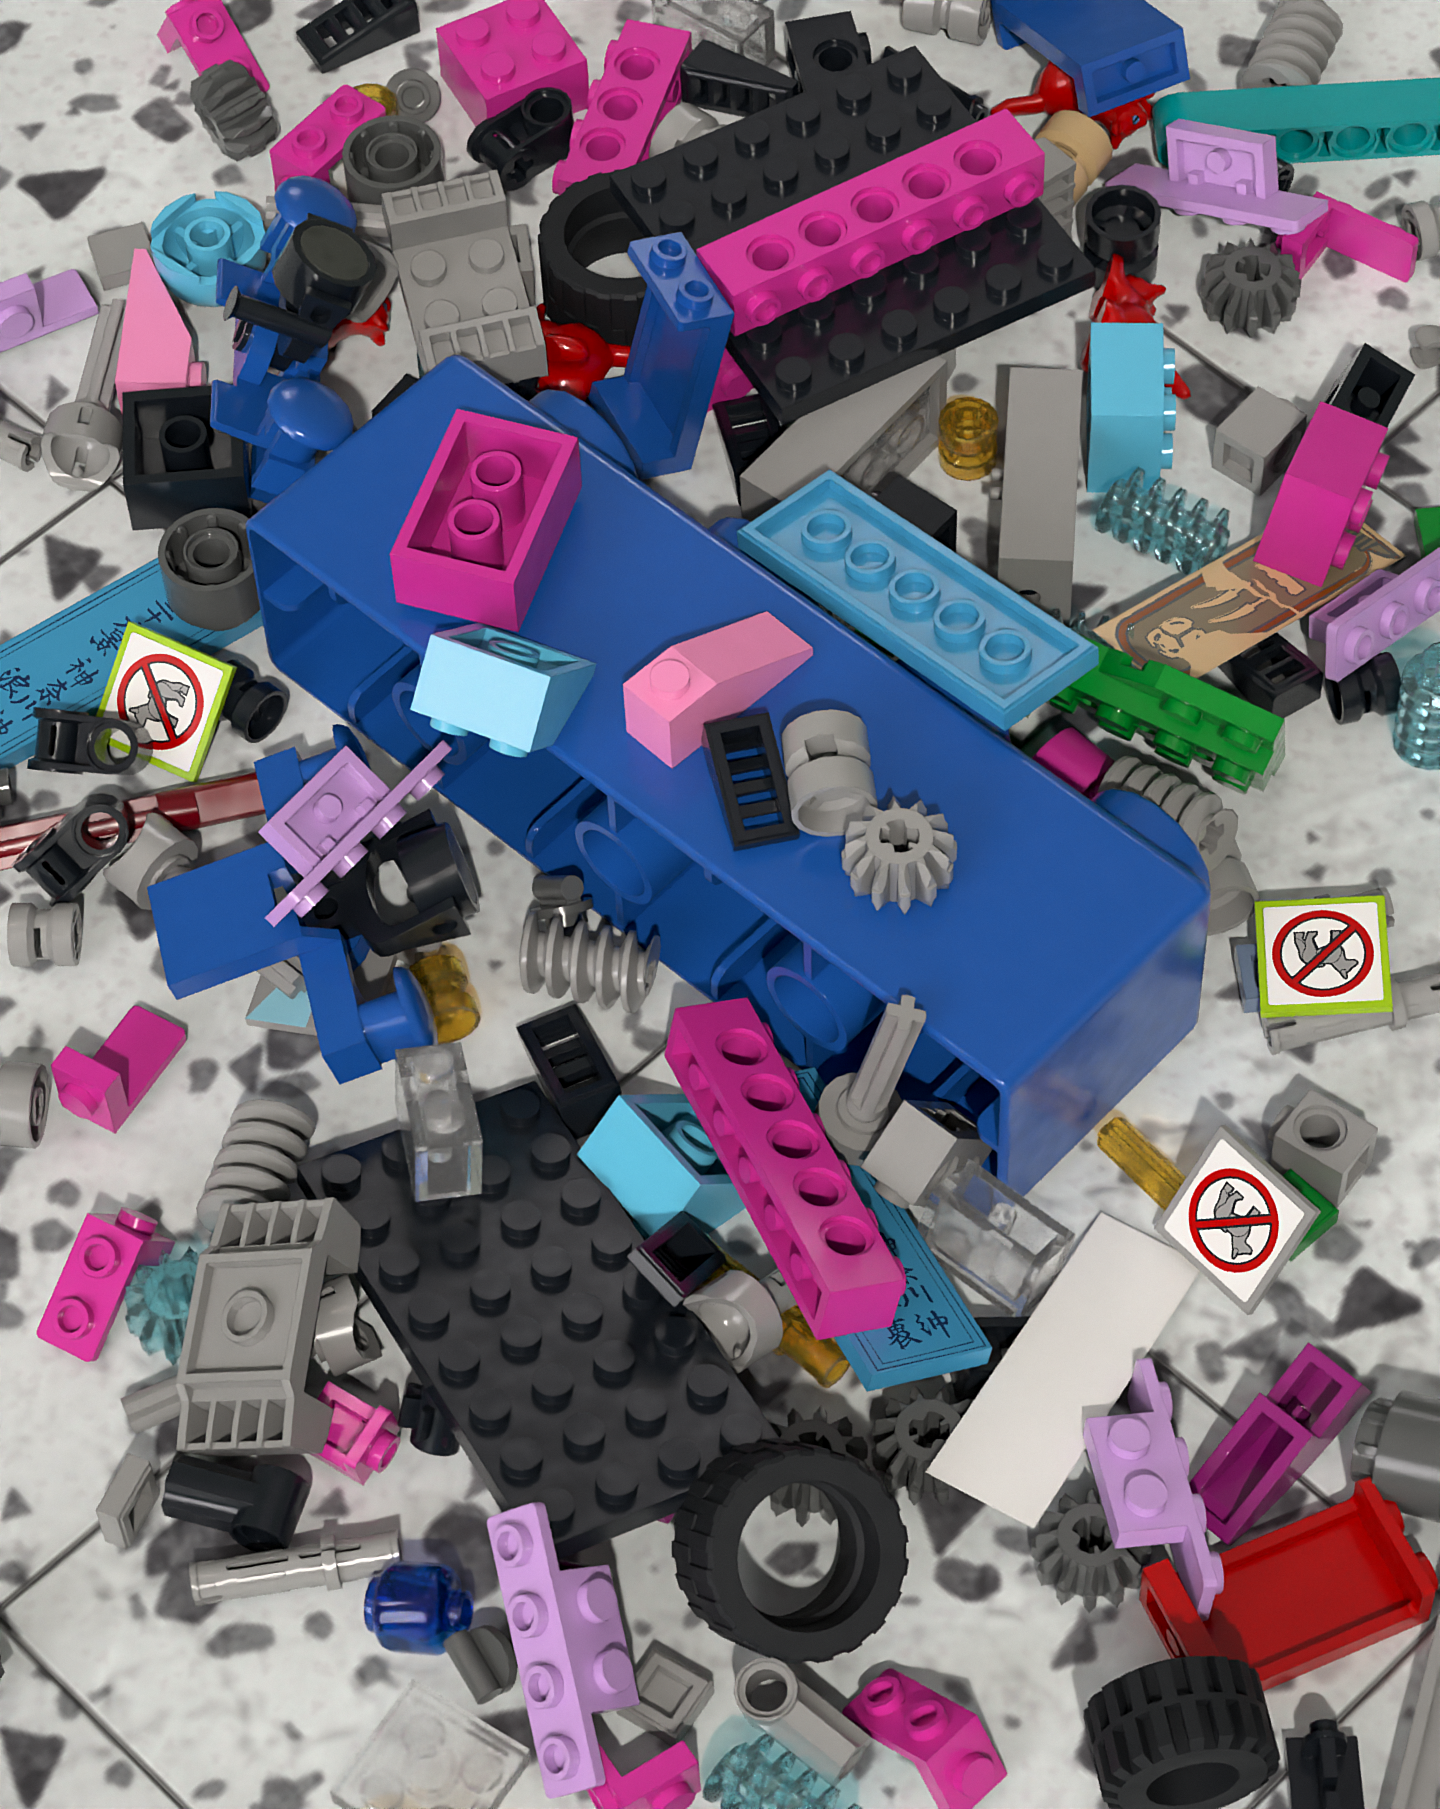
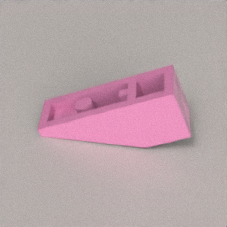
M134 249L115 376V386L121 415L122 392L206 386L205 363L196 362L192 338L146 249Z
M767 611L670 646L623 684L626 732L673 769L702 745L701 737L704 724L735 719L813 656V647Z

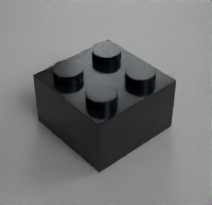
M212 386L122 392L123 488L133 531L169 528L171 524L182 516L207 508L229 509L241 513L249 519L252 517L250 443L210 426Z

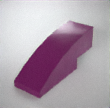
M1308 1342L1267 1396L1262 1393L1257 1395L1189 1482L1192 1494L1199 1493L1203 1499L1206 1510V1528L1227 1545L1231 1546L1314 1463L1368 1399L1372 1391Z

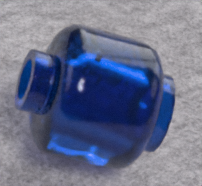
M403 1560L389 1564L380 1576L372 1578L368 1585L364 1600L365 1625L368 1631L375 1633L378 1643L390 1652L429 1656L442 1655L447 1652L443 1642L449 1636L463 1629L469 1630L473 1618V1597L470 1591L463 1590L458 1573L449 1565Z

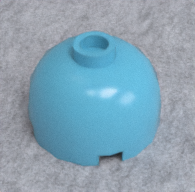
M214 191L216 199L198 201L196 200L195 193L182 196L164 207L152 222L150 231L152 242L150 248L157 272L164 285L174 295L195 306H221L216 303L217 261L220 258L264 273L267 252L260 250V241L265 235L260 212L246 199L229 192Z

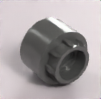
M399 115L374 118L358 126L344 143L342 159L348 200L351 203L382 205V193L445 181L441 145L438 136L428 125L417 119Z
M223 508L201 509L182 516L171 524L163 534L158 547V560L166 598L172 611L186 623L207 630L224 631L235 628L244 622L246 623L260 610L245 528L246 521L249 518L243 514Z
M1402 1390L1395 1400L1381 1397L1372 1401L1362 1416L1356 1434L1351 1459L1352 1480L1356 1482L1370 1476L1372 1483L1375 1484L1382 1498L1396 1502L1401 1513L1440 1523V1399Z

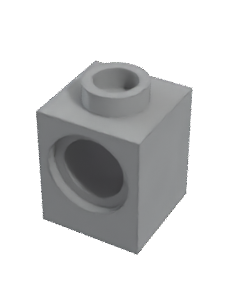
M1258 386L1215 429L1212 468L1261 496L1289 467L1305 434L1307 414L1298 410L1290 401L1278 398Z
M1310 1088L1295 1108L1286 1105L1275 1118L1268 1133V1139L1273 1141L1270 1165L1280 1175H1284L1289 1169H1292L1334 1207L1338 1208L1373 1161L1378 1127ZM1321 1142L1329 1147L1322 1149L1314 1148L1307 1143Z

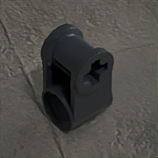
M553 87L539 88L530 92L524 99L476 126L467 141L466 150L469 156L478 163H485L491 170L497 169L503 189L515 191L522 188L532 178L555 165L560 159H567L570 152V136L574 125L571 99L567 93Z
M33 707L32 716L38 719L35 757L28 759L27 769L83 775V772L124 776L134 775L144 770L151 761L153 741L148 730L140 723L123 719L89 716V713ZM121 730L127 735L131 749L128 757L117 765L110 759L107 753V743L113 733Z
M104 793L90 795L82 800L54 827L47 829L16 858L11 866L18 873L26 871L51 897L49 903L51 907L56 903H70L127 844L130 828L128 810L123 802L113 795ZM99 812L107 813L116 820L119 830L115 836L108 840L100 841L93 839L87 835L83 828V822L88 816Z

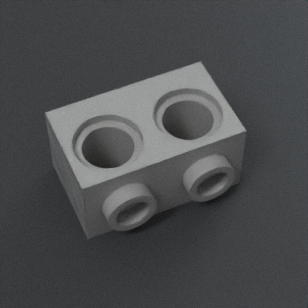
M904 1100L861 1165V1168L877 1179L873 1188L882 1197L903 1209H907L910 1204L926 1209L930 1206L956 1205L992 1151V1148L979 1137L977 1124L949 1103Z

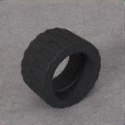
M617 169L613 172L603 174L600 172L590 175L587 179L581 182L577 181L565 188V192L560 196H556L549 204L547 213L543 214L541 218L538 248L546 317L550 318L551 322L560 324L582 323L602 335L607 343L631 346L647 287L646 282L642 276L612 278L586 269L589 265L602 258L627 253L631 241L645 239L610 192L609 175L623 170Z
M780 1438L762 1439V1442L753 1444L746 1442L733 1447L730 1453L723 1457L718 1456L706 1466L705 1472L698 1479H694L681 1509L678 1508L674 1522L676 1530L675 1538L672 1541V1558H675L677 1570L675 1577L679 1589L684 1591L689 1601L687 1604L696 1617L703 1619L709 1625L708 1628L722 1638L768 1658L773 1657L785 1663L802 1664L804 1661L821 1663L833 1660L834 1656L844 1652L850 1653L862 1646V1642L872 1633L876 1634L885 1624V1618L892 1607H896L902 1594L900 1591L904 1575L907 1576L909 1559L906 1556V1543L909 1540L906 1525H903L899 1514L901 1509L894 1495L888 1493L883 1486L884 1482L872 1470L865 1469L859 1465L860 1461L846 1454L796 1440L791 1442ZM792 1483L808 1484L824 1493L836 1514L840 1530V1552L837 1565L826 1587L805 1607L787 1615H769L751 1604L742 1587L737 1560L740 1537L748 1518L767 1496Z

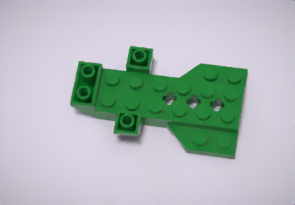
M856 628L854 629V633L893 659L894 655ZM1079 634L1098 647L1099 664L1045 703L1074 715L1077 707L1094 713V716L1099 719L1098 727L1124 740L1131 741L1135 733L1148 738L1156 745L1154 750L1156 754L1180 766L1188 768L1192 759L1210 767L1211 771L1214 772L1212 776L1214 781L1231 790L1246 794L1251 786L1264 792L1271 775L1275 776L1285 757L1284 718L1160 662L1149 660L1148 663H1144L1141 670L1135 669L1130 665L1134 657Z

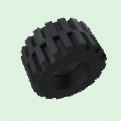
M1190 1656L1155 1662L1112 1680L1102 1687V1691L1090 1698L1087 1702L1088 1707L1084 1709L1083 1717L1103 1801L1108 1803L1110 1809H1220L1261 1788L1279 1768L1278 1761L1281 1758L1259 1674L1255 1668H1249L1248 1663L1240 1660H1228L1227 1657Z

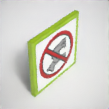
M128 621L96 717L123 719L140 723L148 730L153 741V754L149 763L193 783L197 782L237 667L138 623ZM121 730L113 733L107 743L128 754L131 749L127 735Z
M1384 895L1255 901L1261 1018L1393 1012Z

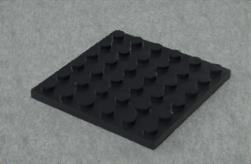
M914 45L609 175L610 192L644 238L682 232L697 255L696 249L977 121ZM1037 197L1027 205L1015 207L991 218L973 230L963 231L939 242L921 254H913L881 269L871 277L861 278L835 290L819 301L809 302L785 313L767 325L757 326L736 337L730 331L725 348L779 422L784 425L1096 286V269Z

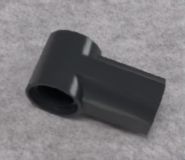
M181 1454L176 1462L173 1461L167 1474L161 1506L164 1516L229 1532L232 1539L237 1543L258 1553L289 1548L311 1487L300 1475L279 1466L269 1464L257 1465L253 1468L252 1472Z

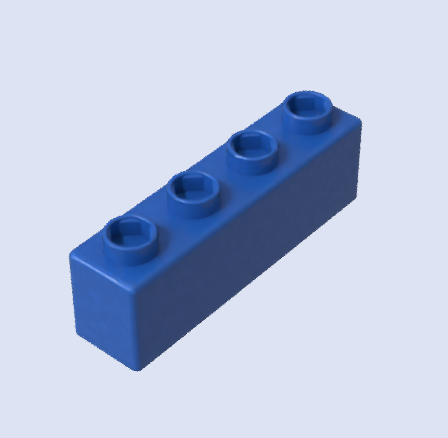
M461 355L449 356L246 521L245 528L268 654L273 665L281 673L410 771L444 740L452 750L437 764L445 775L432 787L547 876L575 875L579 877L584 886L581 897H592L594 907L591 909L624 935H627L629 930H635L637 932L638 945L645 951L654 935H658L661 943L659 961L712 1002L748 997L761 1022L767 1023L770 1027L777 1051L801 1070L815 1067L826 1086L836 1077L851 1072L858 1073L887 1004L893 1003L898 1005L902 995L915 997L914 1009L926 1011V1020L896 1084L895 1090L900 1095L902 1101L947 1102L977 1124L979 1137L992 1148V1151L964 1194L990 1214L997 1217L1005 1216L1197 1024L1212 895L1208 868L1197 846L1179 823L1158 805L1134 792L1112 788L1099 792L1091 800L1012 745L1009 730H1002L901 659L892 660L823 611L818 602L739 549L737 531L751 521L742 518L725 517L716 521L711 527L706 528L637 478L633 460L619 436L601 415L577 397L565 391L547 389L538 393L530 401H527L468 358ZM456 409L578 437L582 488L519 632L491 626L596 663L591 681L554 744L530 753L528 752L527 757H514L497 752L489 747L490 738L471 731L468 732L467 736H457L436 730L430 726L431 717L410 710L430 635L478 623L397 603L390 561V552ZM763 612H769L812 646L813 656L736 718L769 712L788 785L789 778L785 773L781 734L789 723L799 716L813 711L830 709L847 711L860 717L867 728L871 755L870 769L874 776L877 808L882 811L887 810L888 804L892 797L895 796L901 808L910 809L922 799L924 806L927 808V816L944 814L945 821L948 823V834L954 835V840L957 842V859L953 863V880L949 885V889H937V897L934 899L932 906L917 899L911 900V907L905 915L899 908L898 902L889 901L877 911L871 901V894L855 897L854 890L850 886V876L845 875V870L842 869V850L845 849V835L824 837L810 835L799 829V839L733 851L702 745L671 769L626 732L623 684L670 646ZM756 748L726 754L727 762L758 756ZM763 770L731 776L733 784L765 778ZM770 791L737 797L739 806L772 800ZM776 813L742 819L745 831L780 824Z

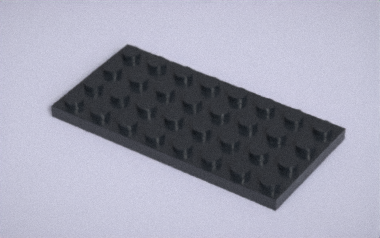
M532 1081L298 1165L297 1184L307 1200L334 1197L361 1225L357 1273H353L500 1510L505 1512L536 1502L545 1504L557 1560L676 1513L678 1508L681 1509L694 1479H698L707 1469L706 1466L718 1456L723 1457L730 1453L733 1447L746 1442L753 1444L762 1442V1439L779 1437L694 1312L688 1310L683 1305L684 1300L673 1307L627 1258L635 1248L644 1242V1239L610 1189L579 1158L577 1153L581 1147L536 1081Z

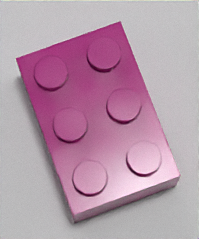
M456 409L390 552L396 602L519 632L582 488L578 437Z

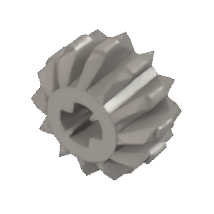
M893 796L887 810L882 811L867 804L865 811L862 813V821L849 822V827L845 832V849L842 850V869L845 870V875L850 876V886L854 890L855 897L871 894V901L877 911L889 901L898 902L899 908L905 915L911 907V900L917 899L932 906L934 899L937 897V889H949V885L953 880V863L957 859V842L954 840V835L948 834V823L945 821L944 814L927 816V808L924 806L922 799L910 809L901 808V805Z

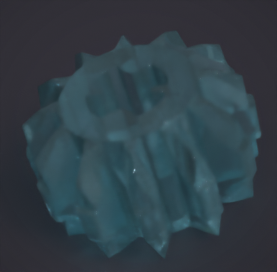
M190 1246L180 1260L172 1261L169 1254L161 1250L158 1258L160 1266L156 1269L138 1264V1271L136 1272L138 1284L126 1286L124 1294L126 1307L129 1309L125 1316L129 1332L134 1337H139L141 1347L147 1352L148 1356L164 1349L166 1360L170 1361L173 1366L181 1356L199 1260L197 1253Z

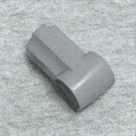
M762 1657L750 1661L740 1670L735 1679L734 1696L736 1703L750 1725L766 1733L832 1788H835L840 1781L850 1774L862 1759L865 1750L872 1741V1738L798 1679L785 1663L775 1658ZM771 1679L779 1680L787 1685V1697L784 1703L776 1710L764 1712L751 1706V1695L755 1687L761 1682Z

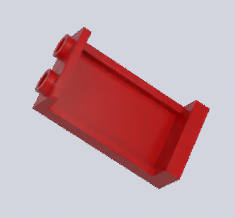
M1367 1476L1355 1482L1354 1493L1350 1499L1220 1553L1219 1556L1224 1572V1587L1221 1594H1215L1207 1621L1201 1620L1180 1581L1178 1571L1175 1572L1168 1558L1142 1569L1139 1600L1171 1659L1190 1656L1227 1657L1228 1660L1243 1661L1248 1663L1249 1668H1255L1259 1674L1262 1689L1266 1691L1429 1621L1435 1591L1438 1590V1580L1427 1556L1422 1551L1414 1553L1404 1536V1521L1396 1502L1383 1499L1375 1484L1372 1483L1371 1477Z

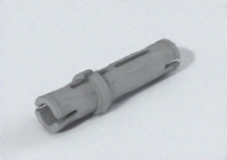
M1440 972L1398 983L1395 978L1391 977L1393 1012L1261 1018L1265 1039L1271 1038V1041L1267 1042V1047L1272 1055H1276L1281 1051L1387 1025L1392 1031L1405 1028L1407 1020L1440 1012Z
M397 1529L369 1536L336 1540L335 1534L320 1536V1543L301 1547L276 1549L220 1560L189 1563L191 1590L196 1607L225 1600L268 1595L306 1587L326 1585L327 1590L331 1591L342 1589V1582L375 1576L404 1574Z

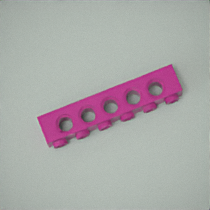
M1006 108L696 249L697 257L735 313L730 331L736 337L757 326L767 325L775 318L809 302L819 301L829 293L861 278L871 277L881 269L913 254H921L931 246L963 231L973 230L983 222L1015 207L1027 205L1044 193L1045 152Z
M748 997L675 1008L664 1056L816 1340L892 1326L899 1299L906 1290L904 1267L897 1256H892L879 1233L875 1214L869 1207L864 1206L853 1187L848 1166L843 1160H838L825 1137V1129L818 1114L811 1112L800 1092L799 1082L794 1070L791 1067H786L774 1045L773 1035L768 1024L761 1022Z

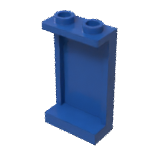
M991 0L998 45L1005 50H1009L1027 43L1074 79L1078 108L1089 118L1190 79L1183 27L1145 0Z
M682 232L630 242L627 254L643 277L647 287L624 376L592 382L588 397L595 411L607 421L622 440L633 460L639 480L691 470L735 314Z

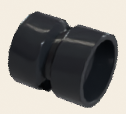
M1116 185L1106 187L1095 193L1087 203L1083 254L1096 269V286H1094L1096 290H1099L1109 260L1113 254L1123 257L1125 275H1135L1143 278L1150 284L1156 277L1161 209L1158 201L1149 192L1136 186Z

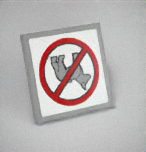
M1221 1125L1154 1229L1244 1313L1250 1315L1254 1313L1321 1211L1229 1127Z

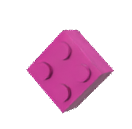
M506 0L436 28L441 77L475 126L524 99L530 92L545 87L557 88L567 93L571 99L573 114L587 109L589 93L587 59L545 0Z
M1320 401L1285 473L1253 561L1322 587L1331 566L1343 570L1356 539L1355 535L1347 531L1349 529L1360 533L1373 502L1371 498L1374 492L1365 488L1367 486L1375 490L1377 489L1390 459L1389 455L1380 452L1389 428Z

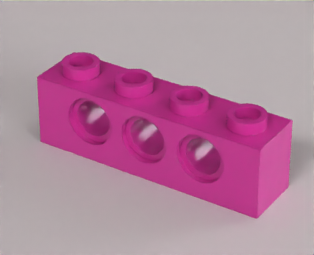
M631 19L626 20L619 39H612L608 44L604 60L605 71L601 80L594 79L591 83L587 98V113L584 120L577 119L573 125L570 136L569 155L566 160L560 159L556 164L552 180L553 193L560 196L565 192V188L577 181L581 182L587 179L590 175L625 169L649 159L651 140L658 125L668 112L680 104L682 99L680 68L683 61L692 52L691 31Z

